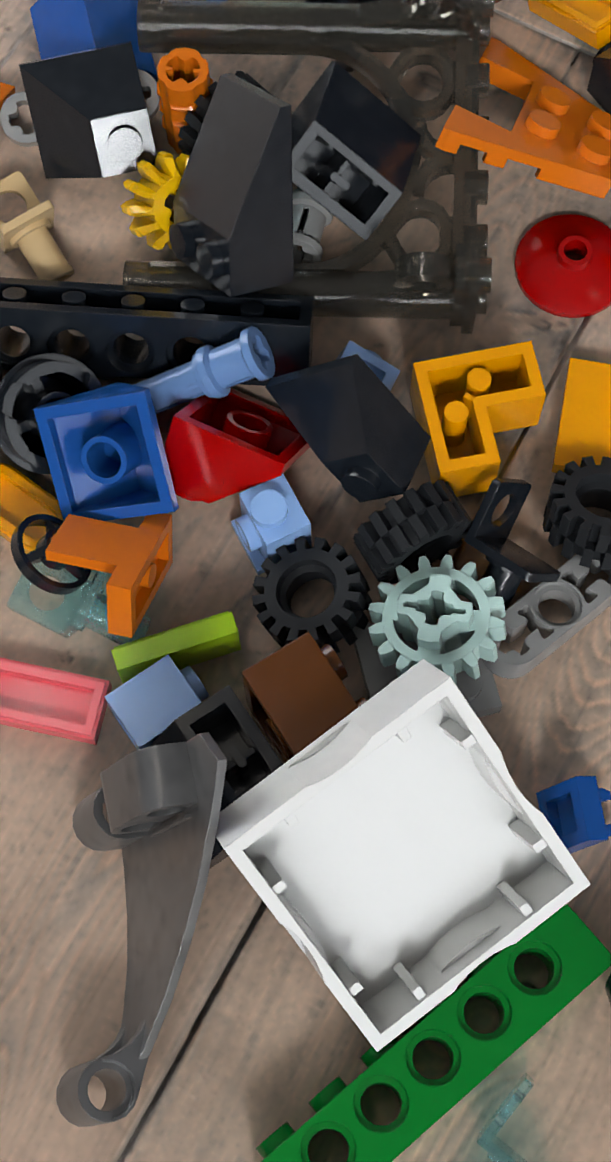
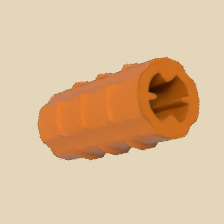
M187 47L173 49L169 54L161 57L157 65V94L161 97L159 105L160 111L163 113L162 127L166 129L168 144L179 155L182 152L178 146V142L182 140L179 136L180 128L188 125L184 119L188 111H196L198 105L194 102L200 95L206 98L210 94L208 87L213 84V79L209 75L207 60L197 50Z

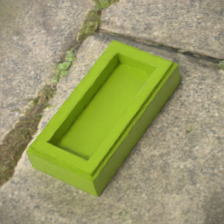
M226 611L115 646L111 652L121 681L124 684L166 655L171 657L180 670L188 665L192 666L241 650V644L233 613Z

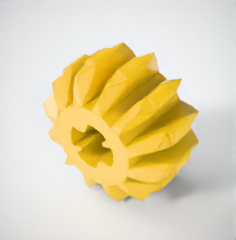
M157 152L155 166L145 160L136 162L138 172L142 177L139 182L132 179L123 181L124 188L134 193L133 199L127 200L120 205L123 213L134 216L129 229L132 234L138 237L146 236L147 245L156 250L163 249L166 244L172 249L169 229L174 224L173 208L170 209L165 206V200L169 194L174 197L176 195L190 158L189 155L181 153L174 159L173 155L169 152Z

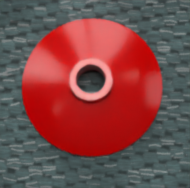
M576 214L552 216L534 225L521 239L515 255V276L524 295L541 310L565 318L592 316L611 306V229L596 219ZM565 253H577L584 258L572 260Z

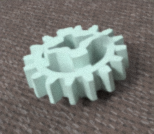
M447 554L443 557L440 567H431L426 556L419 557V570L410 573L402 565L396 567L399 582L395 586L390 583L380 582L377 587L383 602L370 603L368 608L371 620L375 623L368 627L373 646H380L377 651L381 664L387 667L396 663L395 669L399 677L420 660L425 659L449 675L456 685V674L465 671L468 676L475 680L479 678L478 660L482 658L486 661L495 662L498 658L497 646L493 641L506 640L507 635L505 621L501 620V618L506 616L503 597L495 596L494 579L488 576L477 581L476 564L472 561L464 565L460 571L455 570L452 555ZM457 593L466 597L471 602L461 601ZM397 633H402L405 641L415 642L418 646L417 651L408 647L399 638Z

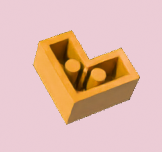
M532 341L413 363L410 398L416 421L431 437L424 455L432 484L437 480H443L444 483L447 481L457 497L488 491L491 482L497 478L501 463L494 433L538 425L546 392Z

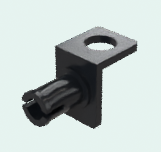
M495 478L488 488L464 541L486 555L485 558L489 561V564L482 578L491 576L494 579L495 596L503 597L506 611L522 579L527 582H557L561 572L508 539L510 531L531 490V484L521 479ZM509 495V502L505 511L498 519L492 522V515L496 506L505 496Z

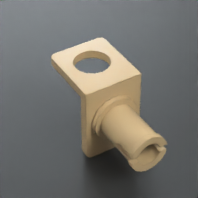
M16 171L1 179L0 195L15 193L21 196L27 206V211L6 223L0 220V247L4 254L15 248H20L39 280H67L74 274V269L69 265L49 232V229L54 226V206L51 201L47 200L40 203L20 171Z

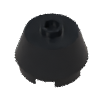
M56 353L35 355L15 365L0 382V447L14 463L28 471L38 474H51L33 409L43 404L103 387L94 373L80 361Z

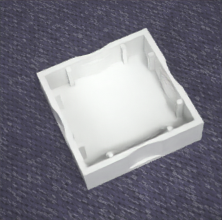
M425 659L420 660L222 810L216 838L278 922L286 928L324 983L376 1052L451 995L467 975L479 964L500 950L516 944L591 885L544 814L534 807L517 788L508 772L502 752L452 678Z

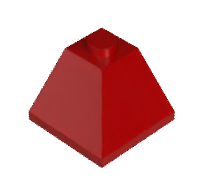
M231 388L227 396L220 399L209 398L206 395L200 396L173 416L164 445L175 493L186 500L203 501L208 504L281 476L310 448L283 410Z

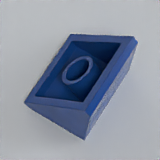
M38 0L30 8L41 59L131 41L137 69L149 73L158 82L138 0Z
M117 382L43 404L33 409L63 521L68 514L108 521L175 512L179 509L149 388Z

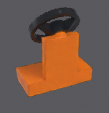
M166 513L146 515L139 528L72 514H68L64 521L51 515L36 514L26 518L14 530L11 537V552L22 574L32 584L52 594L66 595L73 593L88 580L91 570L111 573L112 575L106 584L108 633L132 638L173 563L172 515ZM30 526L46 527V534L37 542L36 549L26 554L23 547L24 530ZM42 562L53 570L64 568L78 580L72 583L53 581L41 574L32 564Z

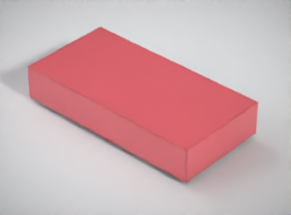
M0 657V724L97 745L107 708L104 696L111 692V682L109 680Z

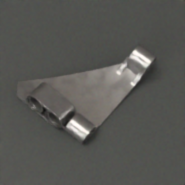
M209 732L199 733L187 742L155 745L127 754L100 773L102 787L84 798L76 806L73 813V829L76 837L84 846L96 851L122 849L127 906V974L121 1028L114 1042L104 1053L94 1060L69 1069L61 1077L56 1089V1102L60 1113L69 1123L78 1127H91L115 1122L126 1117L134 1108L148 1057L172 1002L190 948L207 883L219 823L227 758ZM103 803L106 804L109 823L103 815ZM92 1076L98 1077L106 1090V1100L100 1110L90 1102L88 1096V1084Z

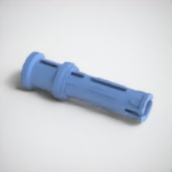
M250 326L241 331L240 338L216 348L212 345H204L196 350L190 362L133 385L150 389L155 413L158 414L203 395L209 398L220 399L230 393L231 387L257 378L259 381L268 380L275 375V362L271 348L262 332L258 328Z

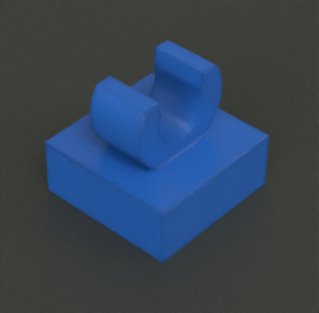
M575 776L536 793L539 810L544 814L570 854L609 840L611 824H605L601 803L611 800V793L604 788H598L596 776Z

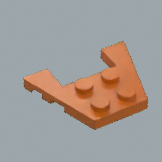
M491 37L473 75L524 100L512 130H507L455 105L435 147L453 154L457 153L460 145L485 152L482 157L483 163L502 169L508 159L538 168L535 173L536 179L604 199L611 187V114L602 111L498 39Z

